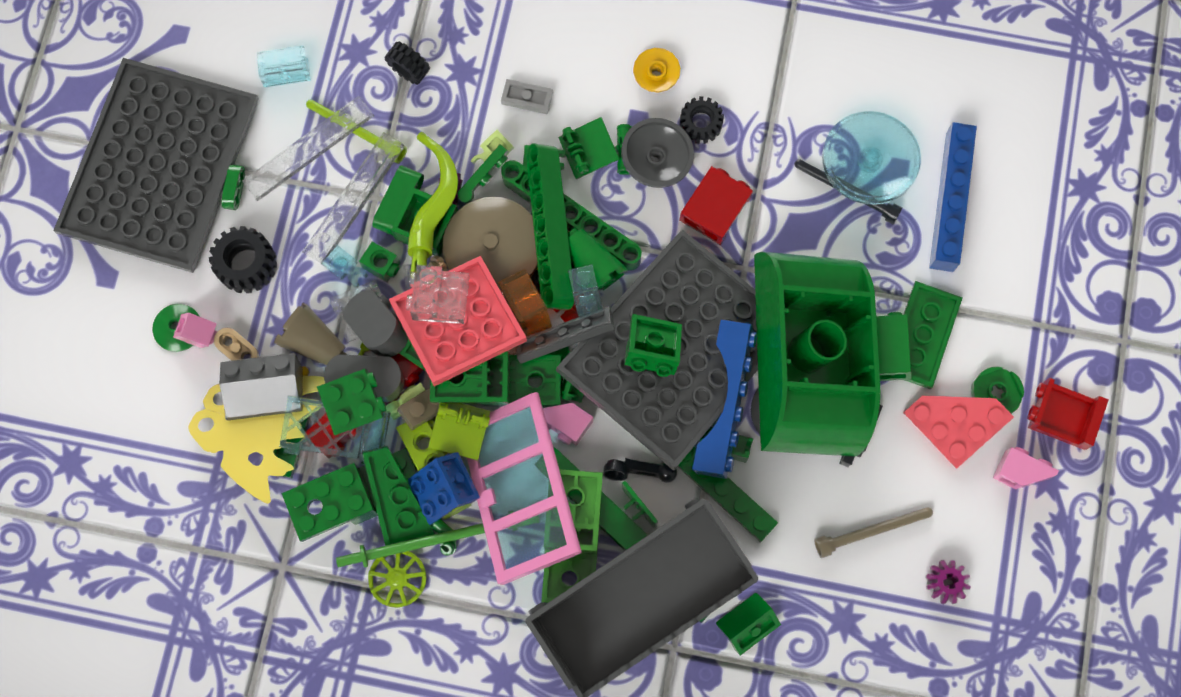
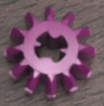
M944 560L939 561V567L932 565L930 570L933 574L925 576L927 580L932 581V584L926 585V589L934 588L935 590L931 597L935 599L940 596L941 604H946L948 599L951 604H955L958 600L957 597L965 599L966 594L963 590H970L971 588L969 584L964 583L965 580L970 579V575L961 574L965 567L961 565L956 568L954 560L949 561L948 565ZM951 578L953 584L945 586L943 580Z

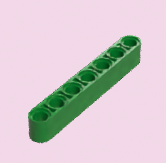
M532 143L527 149L526 160L542 305L548 309L570 310L574 304L575 294L559 152L555 146Z
M515 160L505 162L501 168L504 185L531 204L530 191L526 190L529 186L527 168ZM514 171L518 173V176L509 178L507 174ZM563 193L565 213L574 212L577 214V217L574 219L566 218L567 230L571 231L577 228L579 231L589 225H593L597 230L588 234L625 265L628 271L635 270L640 266L642 251L636 243ZM608 239H613L617 244L613 247H608L604 242ZM634 253L637 258L629 261L624 258V255Z

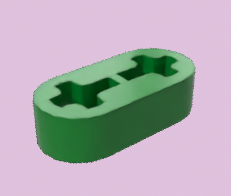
M231 164L228 168L222 193V207L224 209L237 210L239 207L245 181L244 166Z

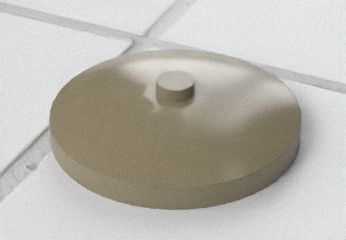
M485 197L466 204L451 218L444 233L443 255L448 269L451 270L481 256L502 294L521 287L532 277L538 267L532 215L520 204L501 197Z

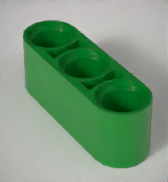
M403 165L399 166L374 216L373 228L393 236L391 229L411 188L421 189L424 174Z

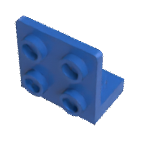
M458 452L434 459L408 479L411 490L429 525L434 524L455 508L475 502L480 498Z

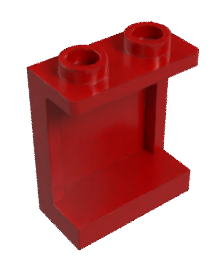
M711 166L681 211L679 221L721 245L743 207L750 201L753 190L744 181H736L731 178L725 170L721 168L716 169Z
M1052 378L1047 379L1043 383L1040 382L1035 392V396L1038 397L1036 405H1032L1027 415V419L1030 420L1028 428L1083 450L1093 447L1109 399L1101 396L1093 399L1054 384L1055 379Z

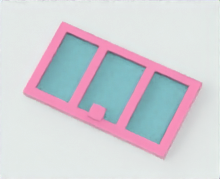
M537 392L490 412L488 427H486L478 460L467 458L472 481L480 496L477 502L497 583L500 585H505L582 553L540 396Z

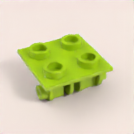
M440 403L428 448L451 454L458 452L460 456L478 460L491 411L463 403Z

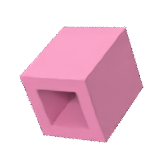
M191 313L181 314L173 338L200 348L209 347V344L214 342V337L217 333L215 330L217 323Z

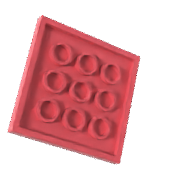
M481 256L389 299L433 386L439 385L527 342L522 328Z

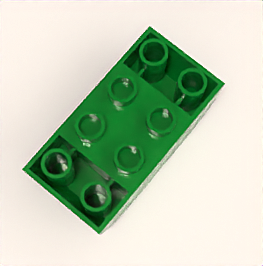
M758 252L754 255L761 451L858 456L867 447L874 433L881 395L875 290L871 275L866 266L857 260Z

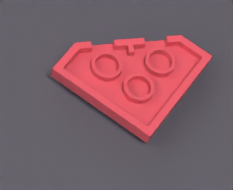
M922 395L903 412L956 469L1014 418L996 398Z

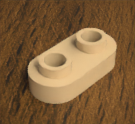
M223 328L216 333L214 337L216 348L231 361L241 360L246 354H251V358L259 357L258 350L235 330ZM227 339H232V340H233V341H232V344L229 345V346H226V345H225L226 340H227Z

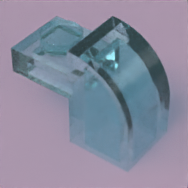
M593 264L568 270L578 316L581 317L604 308Z

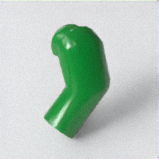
M442 519L431 526L437 533L453 530ZM457 540L440 544V551L443 555L449 556L455 553Z

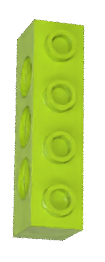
M432 419L414 430H411L406 422L396 427L418 471L434 459L448 454L447 452L432 448L420 449L418 447L421 439L431 438L434 427ZM471 503L455 508L445 515L443 519L446 520L472 506Z

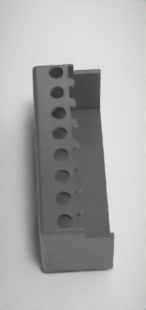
M698 497L694 498L685 505L686 510L549 603L541 602L528 611L530 616L526 618L527 626L568 690L572 688L577 697L590 696L758 581V575L751 567V563L708 500H700Z

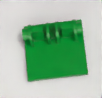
M602 117L574 130L571 127H566L562 130L563 134L558 137L576 180L620 160Z

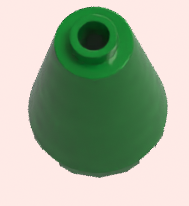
M575 228L568 232L571 264L587 299L596 296L597 293L595 291L597 289H603L604 291L625 275L624 272L628 271L625 265L584 229L578 231Z

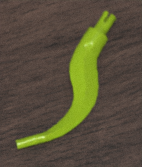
M424 132L418 133L417 140L436 155L440 167V183L432 197L416 214L410 229L407 252L412 257L410 275L414 278H420V275L422 277L427 275V258L432 256L434 230L452 205L458 189L457 170L452 158L442 146Z

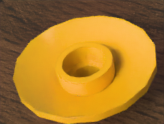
M651 48L639 54L634 62L633 74L640 87L649 92L659 93L669 90L676 84L681 68L678 59L673 53L663 48ZM654 71H658L661 73V75L654 76L652 73Z

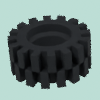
M400 41L395 42L384 57V60L388 66L392 67L394 72H397L400 77H404L406 81H410L412 84L418 85L430 70L429 63L426 62L424 57L420 56V53L415 52L412 47H408L407 44H402Z
M699 96L698 101H696V98H692L691 103L687 101L685 107L681 110L680 127L688 134L691 142L695 139L697 144H700V140H703L704 144L708 143V139L711 141L715 140L716 135L719 136L724 120L723 110L721 107L718 108L716 101L711 103L712 98L709 97L707 101L703 100L704 96ZM697 113H705L710 117L711 123L707 127L700 128L694 125L692 118Z

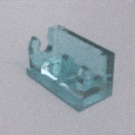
M304 45L257 52L258 74L264 87L311 81L309 61L306 58Z

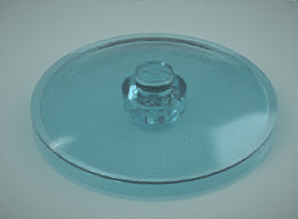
M864 111L843 118L831 129L823 146L822 164L828 180L838 192L853 201L875 205L891 202L909 190L920 170L921 153L915 136L901 121L885 113Z

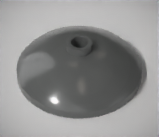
M649 118L636 123L626 133L621 147V157L626 170L635 180L649 187L664 188L677 184L688 174L693 164L694 148L690 137L679 125L663 118ZM651 157H657L659 161L654 162Z

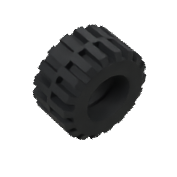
M240 226L239 230L232 227L229 228V233L223 231L221 233L222 238L220 240L216 238L213 241L216 246L210 247L209 251L212 255L209 257V263L212 265L213 273L228 289H234L237 293H242V290L246 294L252 293L253 288L256 291L261 290L260 285L263 283L267 285L270 282L268 277H274L275 275L273 268H277L275 260L277 257L272 246L262 233H258L256 229L251 227L249 230L246 226ZM244 250L255 251V259L248 268L243 270L232 269V261L239 252Z

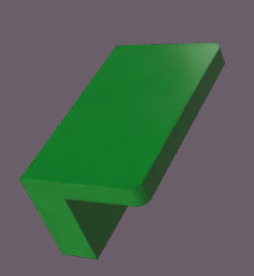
M754 593L718 620L716 625L728 638L734 650L741 656L778 628L781 623L773 609L758 593Z

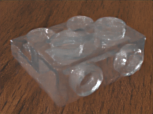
M417 265L416 272L410 273L409 280L410 287H413V294L407 295L406 310L410 311L412 320L464 324L470 279L469 273L443 271V268L440 266Z

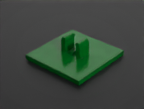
M626 481L622 482V490L630 499L625 504L624 510L626 511L634 504L639 512L632 516V520L635 521L643 515L655 529L658 525V520Z

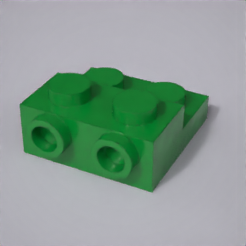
M632 314L624 365L631 366L634 371L638 372L645 369L656 371L657 375L661 377H667L670 374L675 375L680 363L682 324Z
M362 369L317 386L334 435L384 418L383 412L387 411L382 396L377 398L374 388L378 385L373 372L368 373L367 369Z

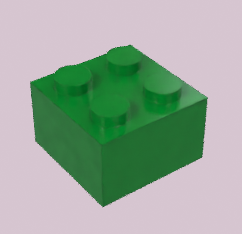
M413 187L411 188L391 229L395 240L408 245L410 229L414 218L432 195ZM452 204L434 230L432 252L434 256L440 257L443 251L444 233L451 218L458 211L457 205Z

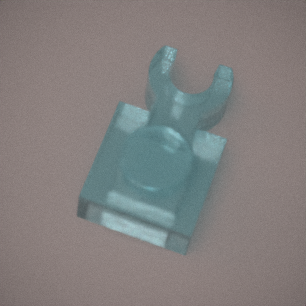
M338 245L322 263L326 269L340 280L348 276L350 283L357 288L360 285L354 280L355 276L361 274L365 278L368 277L363 268L354 267L358 263L357 260Z

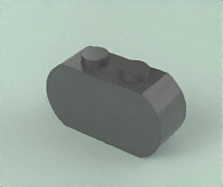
M365 290L350 299L344 309L343 319L364 345L377 356L393 357L402 351L408 342V337L394 310L391 309L392 306L389 299L385 295L379 297L372 290Z
M339 354L328 362L324 371L325 383L362 369H367L368 373L373 372L378 385L374 388L377 398L382 396L384 402L395 400L401 394L404 387L403 373L396 361L391 357Z

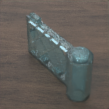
M288 395L279 447L284 448V453L299 455L300 450L355 458L362 460L361 464L365 466L362 452L385 446L391 415L390 411L383 412L384 418L356 427L355 437L351 433L354 429H351L333 439L325 428L330 425V422L322 424L315 415V412L324 407L321 400ZM292 402L304 404L309 413L296 420L291 413ZM309 405H313V406H317V407L312 410ZM312 415L320 427L307 435L299 423ZM291 418L294 423L288 427L289 419ZM295 426L298 427L305 437L298 443L286 442L287 432ZM323 430L330 439V442L323 447H317L310 438ZM349 434L354 441L353 451L341 450L336 442ZM308 441L310 445H304L303 443ZM334 445L336 449H331L328 447Z

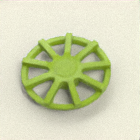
M410 551L396 554L395 567L392 568L386 561V557L377 558L368 573L369 588L373 596L380 603L394 608L405 607L416 601L426 585V571L421 560ZM401 554L411 557L410 561L403 568L400 567ZM416 561L421 572L408 574L407 570ZM382 562L388 569V573L375 572V569ZM373 576L385 578L386 582L374 587ZM422 577L420 588L418 589L410 584L408 579ZM389 586V593L386 600H384L377 592ZM405 586L416 592L408 601L403 591ZM396 589L399 591L402 603L390 602Z

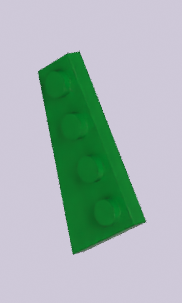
M388 445L363 451L362 455L385 546L434 535V530L423 515L420 505Z

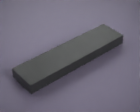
M608 306L526 337L527 342L516 346L517 359L520 363H524L613 330L612 311Z

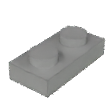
M506 79L501 104L548 114L553 89Z

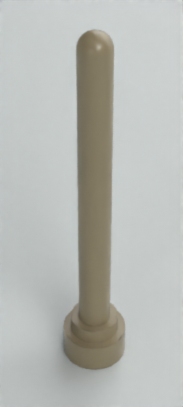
M929 507L835 538L831 536L826 537L825 535L815 538L814 543L820 558L830 556L838 547L929 518L933 515V510Z

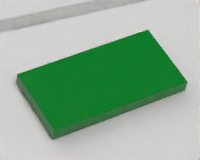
M918 281L914 282L903 313L908 315L911 379L905 381L930 390L933 388L963 297Z

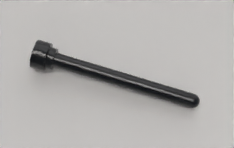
M801 159L796 160L794 163L797 169L882 213L885 221L894 225L903 207L895 203L893 205L890 203L886 205Z

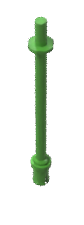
M540 515L508 528L510 530L513 529L515 532L519 531L520 527L540 524ZM483 523L370 550H365L364 545H360V552L336 557L338 568L363 562L365 568L368 567V560L483 534L485 530Z

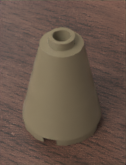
M304 302L301 304V307L298 306L283 325L284 333L282 336L278 334L274 341L280 347L324 365H327L333 357L339 354L347 355L344 352L345 345Z

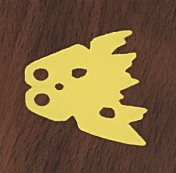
M303 376L302 396L307 393L318 392L317 386L325 384L324 377ZM214 385L208 390L203 399L205 409L196 412L189 423V432L203 450L211 453L223 451L221 468L248 493L269 504L271 497L268 476H284L286 472L294 470L291 464L276 457L273 451L281 448V440L305 437V434L300 430L302 425L299 421L310 417L312 412L321 408V404L302 400V411L229 421L225 419L224 405H216L213 402L215 394L221 392L220 385ZM203 418H211L214 421V425L211 430L202 432L198 428L199 422ZM258 452L263 455V460L259 466L253 465L248 460L250 454Z

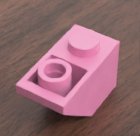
M573 403L543 408L548 429L558 433L557 438L566 445L572 443L577 446L593 423V416Z
M1011 447L1004 452L993 478L1016 490L1048 480L1056 476L1059 470L1053 468V464L1047 460H1037L1029 456V452L1025 449Z

